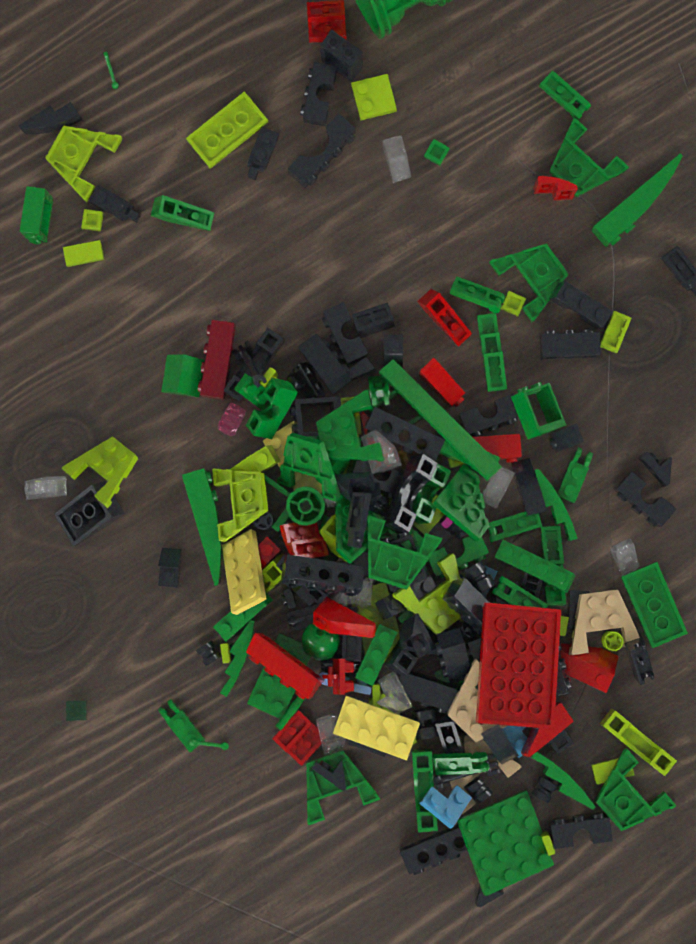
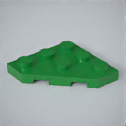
M463 464L432 504L477 542L489 527V522L484 513L485 503L483 494H480L479 476L467 465Z
M341 494V499L335 502L336 551L348 564H351L368 549V519L361 548L347 546L349 536L346 526L351 502ZM368 512L369 516L382 519L377 513ZM385 526L383 528L381 537L389 531V529Z

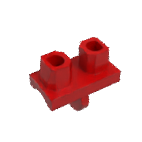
M333 659V667H328V675H322V679H328V687H333V694L345 695L347 692L354 691V682L352 680H345V673H353L354 662L345 661V659Z

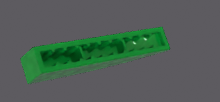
M681 153L592 228L591 231L605 247L609 244L614 246L621 240L620 235L626 232L628 234L636 227L634 223L649 209L673 176L683 157Z
M203 468L183 474L182 478L213 582L217 586L221 584L222 542L219 541L217 524H220L216 505L218 496L216 490H212L210 485L213 482L210 471L206 472V469Z

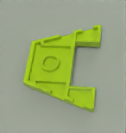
M63 126L45 159L87 202L95 186L79 178L82 170L97 144L115 153L123 138L116 134L110 135L104 132H93L87 129Z
M111 437L64 465L62 469L74 480L87 467L92 468L108 483L94 496L108 508L112 503L110 501L111 498L119 492L120 483L123 478H127L138 457L117 439Z
M212 469L214 486L220 487L230 483L233 520L217 524L219 541L226 542L268 511L264 473Z
M454 553L448 554L437 562L446 581L420 600H417L410 586L407 590L401 588L392 594L396 600L404 604L406 609L414 614L419 613L423 623L435 634H440L461 618L442 599L452 581L460 579Z

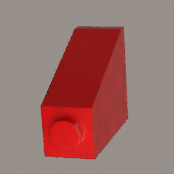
M435 358L430 360L420 370L419 377L450 408L453 405L458 407L465 400L463 398L465 394L463 389Z

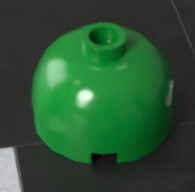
M303 486L295 489L290 493L286 502L288 516L299 525L308 526L316 523L321 519L325 509L322 495L312 487Z
M313 623L309 624L302 634V648L305 654L318 661L330 659L335 655V652L340 647V635L321 630Z

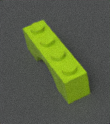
M611 708L599 723L662 775L666 776L677 762V760L641 733L614 709Z

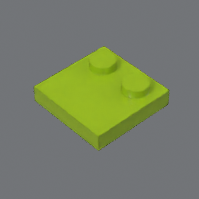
M388 74L351 83L360 121L397 112Z

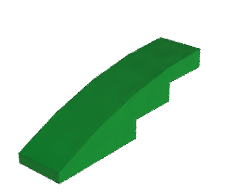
M495 313L476 315L488 392L506 390L505 367L497 316Z
M539 469L534 470L545 506H550L555 525L563 523L567 541L578 539L571 518L561 498Z
M560 526L541 527L542 558L564 568ZM544 582L547 607L565 606V592Z
M254 619L250 620L229 651L235 657L225 671L226 674L231 676L220 692L225 697L231 692L247 660L248 653L246 651L254 634L256 622Z
M539 752L531 756L532 759L545 765L543 770L545 775L559 782L558 791L594 810L595 805L583 789L564 770Z

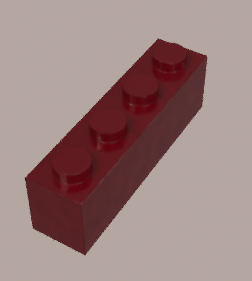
M212 320L211 325L208 324L206 335L209 336V341L204 345L206 360L201 365L203 380L199 381L198 392H201L200 395L202 397L225 400L226 393L223 390L228 383L236 325L233 322Z

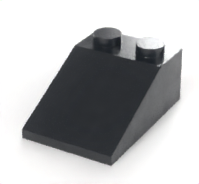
M105 481L92 484L54 514L73 547L125 514L114 495L110 500L112 503L108 508L94 496L106 484Z

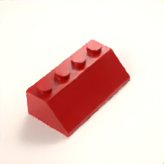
M264 633L254 634L246 651L250 655L249 659L257 665L261 663L265 666L264 670L271 676L277 675L281 678L279 682L287 688L290 686L296 690L295 694L301 699H311L325 679H322L321 676Z

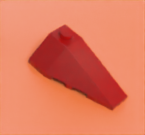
M561 643L562 650L560 655L567 664L566 675L607 693L615 675L619 656L598 647H588L589 653L569 655L571 644Z

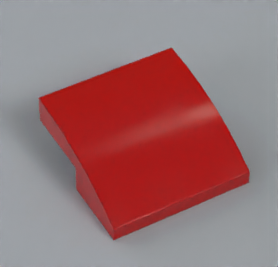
M344 0L307 2L309 43L323 42L331 30L346 39Z
M538 176L534 184V194L553 193V200H572L577 191V185L555 177Z
M317 522L308 526L297 523L280 526L284 543L290 555L308 558L329 555L326 542L323 537H320Z
M298 710L284 728L272 739L296 762L303 766L329 737Z

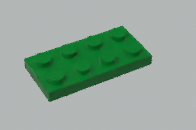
M657 562L621 576V580L651 648L688 634Z
M279 633L275 642L307 666L310 656L305 654L302 643ZM264 666L247 704L281 719L289 706L295 689L291 686L287 688L279 682L281 678L277 675L271 676L264 670Z

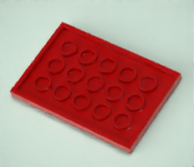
M484 603L476 723L554 729L561 609Z

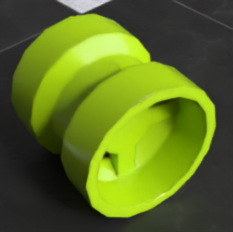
M607 631L601 637V644L605 649L617 651L623 646V637L618 632Z

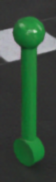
M106 51L103 52L111 76V86L113 89H117L119 87V84L115 80L109 56Z
M195 738L189 741L191 746L197 744L220 747L223 750H227L229 747L226 742L221 744L197 741Z

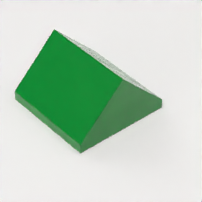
M183 354L167 355L161 392L199 398L198 384L199 381H202L201 365L205 360Z

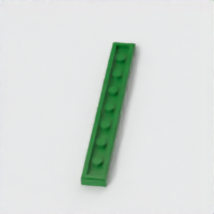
M394 360L390 361L379 371V374L485 480L491 479L502 468Z

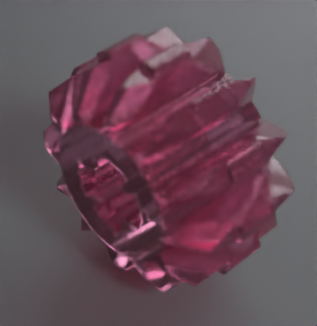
M229 404L219 421L218 430L225 435L234 436L246 415V410L237 404Z

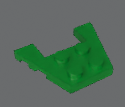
M574 118L549 173L555 178H560L577 185V191L574 195L577 198L626 172L629 166L618 156L605 169L596 164L575 144L587 131V128Z
M547 243L489 261V264L498 276L516 266L535 292L537 298L522 308L531 322L535 321L549 302V298L557 284L563 282L568 276V272Z
M368 390L358 394L316 422L319 439L324 441L329 460L385 461L380 442L364 447L360 445L354 413L373 408Z
M295 433L288 435L283 454L285 456L284 463L280 466L281 475L277 479V484L290 488L295 485L296 471L321 479L323 498L335 502L339 501L341 494L324 441Z
M368 515L369 578L407 590L439 546L442 538L425 533L419 553L380 541L386 521Z
M627 748L623 750L594 800L621 831L677 806L664 791L648 804L624 776L639 762Z
M344 750L306 763L308 826L325 820L319 800L342 792L341 789L312 769L316 760L319 762L324 760L331 765V770L333 771L342 759L346 790L357 787L363 806L380 800L379 795Z

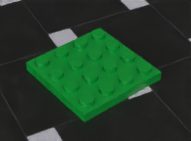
M526 790L457 820L485 896L554 865L551 855L548 856L541 837L543 833Z

